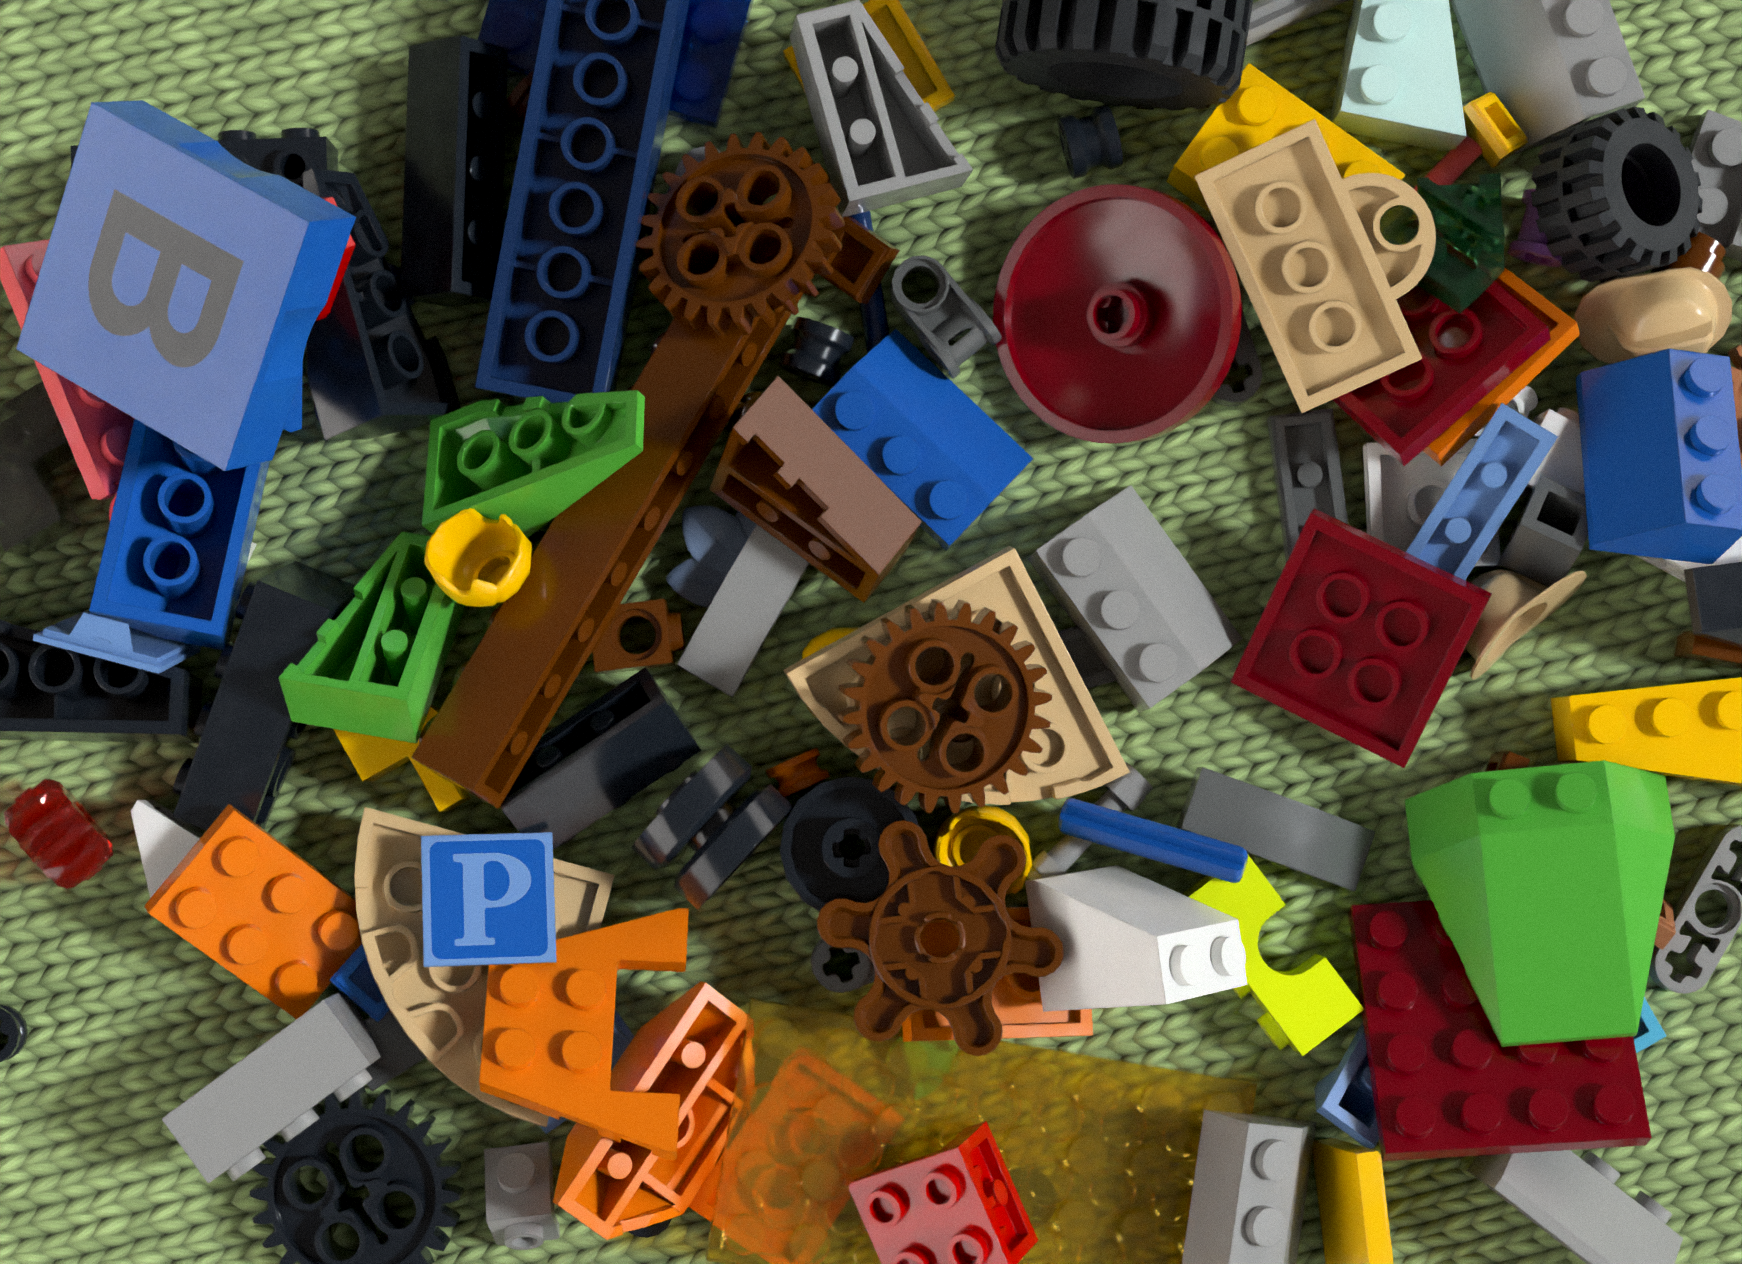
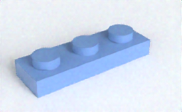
M1501 403L1408 547L1406 553L1466 580L1558 436Z

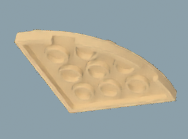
M1011 546L998 551L783 670L806 706L821 724L844 744L843 738L857 729V724L842 722L838 718L837 712L855 706V700L844 695L838 689L840 684L858 683L860 677L846 663L848 658L867 661L871 655L862 643L861 638L865 635L881 643L886 638L881 624V619L884 617L899 627L906 625L904 615L906 605H912L920 612L923 618H928L931 599L942 601L948 616H951L958 599L970 603L971 621L986 607L996 612L992 631L1006 621L1018 627L1010 645L1026 640L1035 646L1036 649L1024 664H1039L1046 668L1047 674L1032 685L1033 688L1045 690L1052 694L1051 701L1035 706V713L1050 721V727L1032 729L1029 736L1043 748L1042 752L1030 753L1022 751L1018 758L1023 762L1029 773L1026 776H1022L1008 769L1003 776L1009 792L1004 795L989 784L984 787L985 804L1011 805V802L1036 801L1052 797L1054 799L1066 798L1101 787L1130 773L1016 549ZM929 647L917 657L915 668L919 678H932L939 673L944 662L943 652L940 647ZM965 653L962 656L959 675L965 667L970 665L972 661L971 653ZM998 674L985 675L976 684L974 697L978 705L990 704L1000 694L1001 680ZM937 697L932 708L939 714L946 712L952 715L956 710L957 703L950 698L946 700ZM912 707L899 708L889 717L887 730L890 737H904L912 731L916 722V714ZM959 734L952 738L946 749L948 763L958 764L968 759L974 747L971 734ZM931 736L925 745L919 748L917 753L919 759H924L928 755ZM866 748L850 750L860 756ZM962 794L961 801L974 803L967 794Z
M364 807L357 839L354 872L356 914L365 955L372 976L387 1007L412 1043L430 1063L454 1084L481 1102L512 1117L547 1127L549 1116L480 1091L479 1079L489 965L424 967L421 836L466 834ZM553 858L556 939L601 928L615 875Z

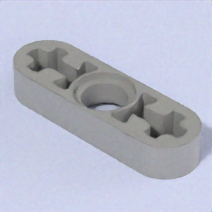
M1740 824L1727 826L1715 835L1673 907L1675 935L1663 950L1654 945L1649 975L1663 989L1685 994L1702 988L1708 982L1742 923V888L1738 892L1731 884L1711 878L1714 870L1721 874H1729L1735 864L1737 856L1729 848L1732 842L1742 843V825ZM1742 864L1737 867L1730 880L1742 883ZM1708 890L1718 891L1727 902L1726 917L1720 924L1714 927L1703 925L1695 914V903L1698 897ZM1683 924L1688 930L1697 935L1710 937L1711 942L1708 947L1694 942L1686 956V961L1693 966L1690 975L1677 974L1672 980L1670 975L1673 967L1665 961L1667 954L1670 951L1682 953L1692 938L1679 933Z

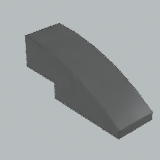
M1197 767L1176 826L1178 829L1241 846L1252 856L1354 892L1376 832L1204 767Z

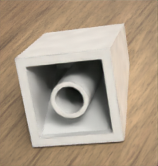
M1118 865L1025 881L1031 928L1043 927L1052 930L1060 938L1064 950L1061 965L1056 971L1045 977H1038L1043 1012L1165 1005L1248 985L1245 970L1246 953L1241 942L1237 918Z

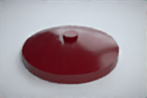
M1123 184L1093 186L1075 191L1052 203L1034 217L1020 233L1005 258L999 274L993 304V323L1002 336V340L996 344L998 356L1010 384L1020 399L1034 414L1056 430L1084 441L1096 443H1131L1156 438L1181 426L1196 415L1219 389L1230 369L1239 342L1242 319L1241 294L1237 274L1228 251L1214 229L1191 207L1170 195L1149 188Z

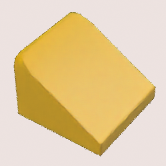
M1489 92L1463 107L1466 134L1481 147L1482 156L1492 168L1501 164L1528 143L1527 136L1495 93Z

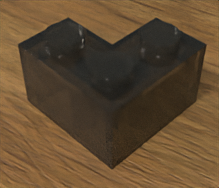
M43 381L0 406V544L4 551L25 557L31 556L82 526L51 472L73 459L74 456Z

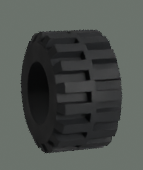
M1631 107L1626 110L1622 108L1559 131L1550 137L1549 144L1543 145L1538 154L1541 164L1534 166L1532 181L1536 184V191L1531 192L1532 206L1537 208L1539 219L1535 221L1539 232H1544L1548 239L1547 248L1553 257L1560 255L1562 267L1571 274L1579 272L1580 278L1588 282L1599 280L1600 283H1604L1616 278L1627 277L1669 265L1677 261L1678 256L1685 255L1691 248L1690 238L1697 236L1700 227L1697 214L1702 213L1703 199L1698 193V186H1701L1699 173L1694 171L1691 162L1694 158L1688 146L1683 147L1680 142V134L1673 126L1665 127L1662 116L1655 112L1646 114L1644 108Z

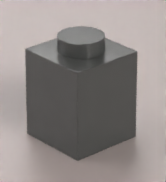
M1540 476L1516 519L1497 564L1547 587L1566 577L1579 556L1588 536L1585 495Z

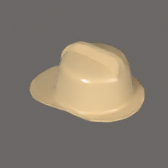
M1692 267L1667 269L1654 273L1616 278L1596 285L1582 297L1575 311V321L1580 332L1578 339L1582 347L1591 355L1609 364L1665 349L1707 353L1724 336L1732 320V300L1725 285L1709 272Z
M1512 570L1491 571L1481 574L1471 581V584L1492 593L1465 647L1476 660L1469 676L1473 680L1480 677L1515 641L1559 609L1580 588L1587 577L1586 573L1583 570L1573 572L1549 588Z

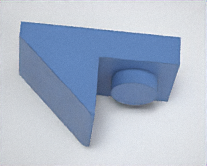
M1362 1022L1338 1067L1316 1084L1314 1092L1316 1111L1364 1147L1372 1149L1379 1140Z

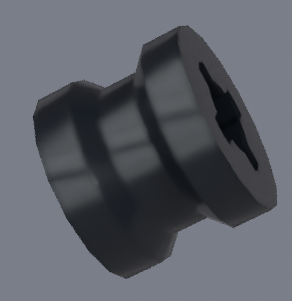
M1107 104L1095 107L1091 115L1076 118L1071 114L1058 117L1057 125L1061 147L1068 171L1073 179L1086 176L1090 168L1100 165L1108 169L1118 168L1123 165L1119 133L1112 111Z
M796 317L791 328L795 337L791 349L782 352L778 366L803 379L820 385L834 387L841 377L838 369L842 355L851 351L854 338L837 328L819 321Z

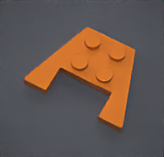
M677 908L556 939V963L489 965L479 1079L480 1091L558 1120L560 1117L567 1118L598 1130V1135L617 1142H621L623 1139L652 1150V1155L666 1160H676L680 1094L612 1091L610 1084L617 971L619 969L685 972L689 908Z

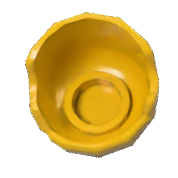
M469 508L460 511L438 526L426 543L424 564L438 587L455 602L470 607L494 606L496 603L505 602L516 594L528 577L531 566L532 544L518 525L513 524L512 519L506 514H501L499 520L486 518L475 509Z
M970 806L959 811V813L952 814L941 824L932 849L933 857L940 863L947 866H961L970 862L977 854L981 844L990 837L1008 835L1016 839L1024 849L1026 864L1022 874L1008 888L1006 895L1009 893L1016 894L1022 889L1032 866L1028 834L1015 816L997 806Z

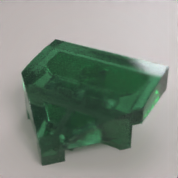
M1500 173L1479 174V183L1437 185L1429 180V177L1417 178V192L1426 202L1432 214L1436 232V244L1432 261L1417 285L1459 314L1475 301L1504 271L1505 232L1502 217ZM1397 205L1381 218L1380 232L1389 243L1405 244L1416 235L1419 225L1418 218L1409 207Z

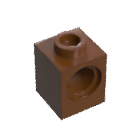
M665 599L620 604L592 650L595 672L598 674L642 670L645 667L650 669L675 666L674 651L685 650L681 612L669 613L668 602ZM634 619L650 621L656 632V638L652 647L641 654L628 653L621 642L623 628Z

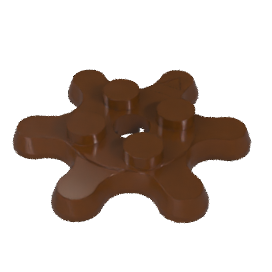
M904 820L893 822L884 829L878 844L880 856L886 863L889 872V883L885 892L876 900L867 903L854 902L848 899H834L825 904L817 918V930L821 938L828 945L836 948L860 950L870 958L874 965L875 979L873 986L858 1001L854 1009L856 1029L863 1037L871 1041L882 1042L896 1035L910 1014L919 1010L930 1009L939 1012L948 1020L953 1031L954 1041L959 1049L968 1055H987L999 1045L1003 1033L1001 1021L992 1005V991L996 983L1005 975L1012 973H1025L1034 977H1045L1054 973L1061 965L1064 956L1063 944L1052 930L1043 927L1031 928L1021 926L1012 920L1006 910V892L1012 882L1022 874L1026 864L1024 849L1016 839L1008 835L990 837L981 844L977 854L970 862L961 866H947L932 856L926 835L919 826ZM937 919L952 923L959 934V945L956 951L946 957L929 955L923 948L920 940L924 926Z

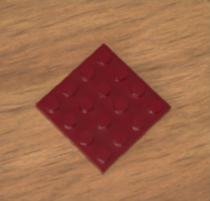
M1432 900L1351 905L1348 918L1360 1004L1364 1008L1362 1019L1382 1161L1647 1145L1652 1137L1633 1036L1501 1047L1465 973V967L1450 936H1447L1438 918L1439 914Z

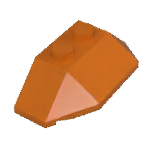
M700 981L644 1024L611 1070L610 1089L612 1091L680 1094L677 1159L666 1160L652 1155V1150L623 1139L621 1142H617L598 1135V1130L576 1122L566 1139L553 1203L606 1240L621 1236L624 1232L648 1227L683 1215L755 1105L754 1058L751 1037L754 1036L753 1018L709 984Z

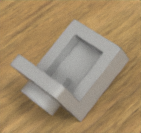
M541 1142L484 1149L486 1222L495 1243L515 1250H528L539 1247L545 1240L558 1239L560 1237L559 1222L554 1212L552 1151L549 1143Z

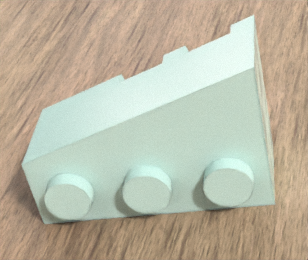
M1354 0L1330 117L1331 122L1349 133L1447 153L1451 149H1456L1466 138V129L1449 0Z

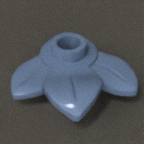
M713 506L687 507L682 514V531L687 549L692 557L669 572L666 576L669 585L682 598L695 605L708 608L757 524L738 510L734 517L725 510Z

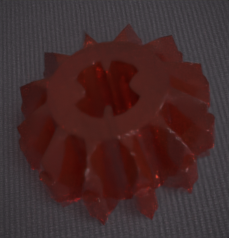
M44 779L36 786L27 788L14 799L15 803L4 812V820L9 828V833L17 840L20 848L27 853L32 862L44 872L47 878L52 879L57 886L70 889L82 881H88L103 869L102 865L113 856V846L108 839V835L102 830L97 820L91 816L84 805L74 797L70 790H66L58 781Z

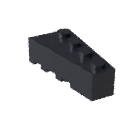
M297 561L257 580V583L250 582L236 610V618L243 620L235 642L229 641L216 665L215 677L222 680L215 700L209 699L205 703L194 727V735L201 737L193 759L189 757L185 760L174 782L173 793L180 795L173 817L207 830L226 806L230 804L262 829L265 828L296 755L295 750L286 747L289 737L295 740L298 739L307 725L291 721L279 682V676L290 663L295 665L300 663L318 641L316 632L328 618L335 621L355 597L353 588L356 585Z
M0 620V740L199 743L200 737L194 735V727L201 712L203 680L177 667H171L158 674L33 641V636L40 631Z

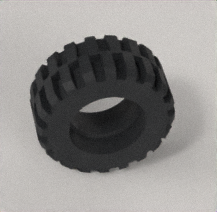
M1002 0L995 53L1000 65L1007 74L1015 75L1017 80L1027 85H1037L1041 90L1053 94L1061 93L1069 95V98L1082 101L1102 102L1104 105L1118 107L1120 105L1133 106L1137 109L1154 110V108H1166L1168 110H1185L1191 107L1195 109L1209 108L1211 104L1220 105L1225 103L1240 86L1253 0Z

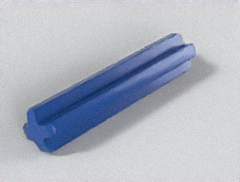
M1069 798L1065 801L1059 815L1058 828L1063 834L1231 883H1238L1246 868L1248 853L1241 846L1074 798Z

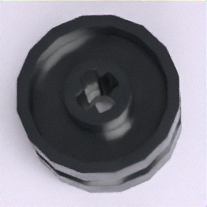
M728 744L704 765L699 772L694 770L670 794L655 812L657 817L631 847L655 870L668 867L688 846L692 848L696 853L676 875L674 888L697 910L729 879L794 807L777 789L769 784L758 787L737 808L731 800L750 779L752 766Z
M846 776L818 784L796 802L783 825L780 855L786 879L803 902L818 911L826 903L834 899H848L854 902L867 903L879 898L885 892L889 883V872L886 863L880 856L878 847L880 835L887 826L897 821H909L919 826L917 818L907 804L904 806L895 799V791L890 788L883 792L879 791L872 784V779ZM855 834L864 841V852L860 854V857L848 859L841 854L839 849L840 841H843L846 835Z

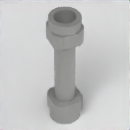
M1125 762L1130 773L1103 785L1107 791L1095 805L1123 812L1127 808L1133 812L1153 787L1136 769ZM1065 834L1048 853L1041 849L1032 858V866L1026 879L1029 881L1068 874L1066 870L1093 842Z

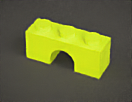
M1249 855L1244 874L1238 883L1205 876L1183 893V895L1238 919L1241 942L1246 953L1245 970L1248 985L1232 989L1240 999L1250 993L1265 1013L1256 1020L1280 1051L1289 1044L1293 1051L1304 1056L1364 1010L1363 1006L1324 956L1315 953L1298 967L1287 971L1272 970L1263 961L1258 949L1260 929L1269 917L1286 904Z

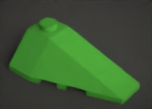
M638 390L576 394L569 402L550 403L543 396L527 397L523 405L505 406L498 399L480 400L430 420L422 526L433 534L442 522L462 510L472 508L490 519L499 520L501 514H506L512 519L513 524L518 525L527 538L643 451L645 396Z

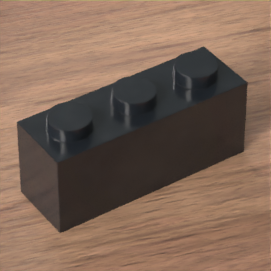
M645 667L544 734L500 807L520 833L552 832L554 850L559 845L572 840L580 831L613 809L624 805L631 797L665 774L678 769L686 760L700 752L701 749L681 715Z

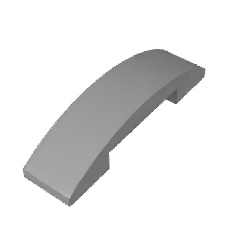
M756 525L709 605L677 666L733 698L765 644L766 637L810 563Z

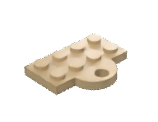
M1315 119L1194 176L1301 413L1422 359L1396 301L1397 298L1409 292L1423 278L1430 266L1435 250L1436 232L1434 220L1426 202L1415 189L1400 179L1380 173H1362L1342 179ZM1403 205L1415 212L1419 223L1418 230L1414 238L1409 242L1399 245L1392 244L1382 236L1380 220L1384 212L1389 208Z

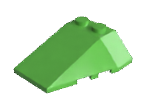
M1605 760L1470 773L1405 799L1404 804L1413 868L1420 882H1423L1439 914L1438 918L1446 935L1450 936L1465 967V973L1501 1047L1636 1036L1675 839L1665 775Z

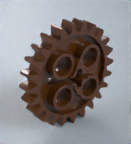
M756 132L748 148H745L734 133L730 134L726 151L719 153L711 141L705 142L704 160L698 163L693 157L685 154L682 156L686 172L681 177L670 172H665L662 175L670 190L667 194L650 193L647 198L658 212L657 214L642 217L641 225L650 236L636 242L637 249L646 258L639 265V269L651 283L648 288L660 303H664V306L675 319L679 320L684 317L696 331H700L708 322L718 336L725 335L732 320L744 336L749 335L752 329L753 318L758 316L771 329L775 327V309L781 306L793 315L799 313L794 296L799 292L813 297L819 294L810 279L814 274L832 275L834 270L823 254L842 250L843 245L832 231L845 226L844 219L835 207L841 202L839 195L831 183H829L831 180L820 163L815 164L806 149L801 147L793 151L787 140L781 136L770 146L761 132ZM777 194L771 202L762 205L770 196ZM715 205L708 214L703 215L704 211ZM780 251L772 261L763 264L768 256ZM717 262L713 269L702 274L709 265Z
M931 599L928 618H923L920 612L912 605H906L904 612L906 625L899 627L888 618H882L881 624L886 638L880 643L864 635L861 641L871 654L868 660L848 658L846 662L860 677L858 683L839 685L838 690L849 698L854 699L855 706L837 712L838 718L845 723L857 724V729L843 738V742L849 749L866 748L854 764L862 773L880 766L872 784L879 791L883 792L897 781L895 799L904 806L913 798L916 792H919L920 807L928 813L933 811L939 796H943L946 807L952 813H959L962 794H967L976 805L983 807L985 806V786L990 784L1002 794H1007L1009 790L1003 774L1010 769L1019 775L1026 776L1029 772L1018 757L1022 751L1041 753L1043 750L1029 736L1032 729L1049 728L1051 724L1050 721L1035 713V706L1051 701L1052 694L1045 690L1033 688L1032 685L1046 675L1047 670L1039 664H1024L1036 649L1032 643L1025 640L1010 645L1018 630L1015 624L1006 621L992 631L996 612L986 607L971 621L970 603L958 599L951 616H948L943 602L938 599ZM929 647H940L943 652L944 662L939 673L932 678H919L915 668L917 657ZM965 653H971L972 661L970 665L965 667L959 675L962 656ZM998 674L1001 680L1000 694L990 704L978 705L974 697L976 684L985 675ZM937 697L946 700L950 698L957 703L956 710L952 715L946 712L939 714L932 708ZM912 707L916 714V722L912 731L904 737H890L887 730L889 717L899 708ZM959 734H971L974 747L968 759L958 764L948 763L946 749L952 738ZM931 736L928 755L924 759H919L917 757L919 748L924 746Z

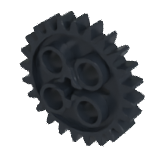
M363 1086L351 1095L347 1104L345 1101L340 1103L334 1093L325 1098V1110L319 1103L315 1105L313 1110L319 1116V1119L290 1141L286 1142L282 1135L276 1134L263 1145L276 1158L266 1157L253 1167V1170L268 1178V1181L257 1184L250 1190V1197L267 1201L268 1206L252 1218L253 1223L272 1224L274 1231L262 1243L263 1247L271 1248L283 1244L287 1252L281 1258L279 1264H294L297 1261L300 1264H433L435 1261L427 1247L444 1251L451 1239L439 1227H455L461 1214L445 1206V1204L459 1200L464 1194L463 1187L446 1183V1179L457 1173L461 1167L460 1161L441 1160L440 1154L450 1144L451 1138L447 1136L431 1140L427 1135L436 1118L431 1115L416 1124L410 1119L415 1105V1101L412 1099L408 1100L398 1111L391 1109V1090L385 1089L377 1097L374 1104L368 1103L367 1093ZM366 1134L377 1138L383 1146L384 1159L379 1162H369L363 1159L357 1153L355 1147L356 1137ZM328 1142H333L337 1145L340 1160L328 1151ZM314 1166L320 1169L328 1182L327 1191L313 1193L307 1190L300 1179L301 1167ZM350 1184L354 1188L365 1185L370 1194L365 1200L360 1196L350 1199L345 1190ZM402 1191L408 1194L414 1200L416 1215L402 1218L393 1214L387 1204V1193ZM340 1222L351 1225L358 1233L360 1239L359 1247L347 1249L339 1246L331 1234L332 1224ZM375 1224L381 1231L387 1234L388 1241L381 1242L377 1238Z

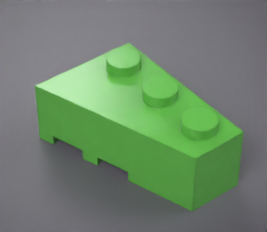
M401 531L353 588L355 597L335 621L328 618L316 632L318 637L316 644L298 665L290 663L279 676V682L292 722L418 743L466 607L455 602L438 587L424 564L426 543L431 536Z

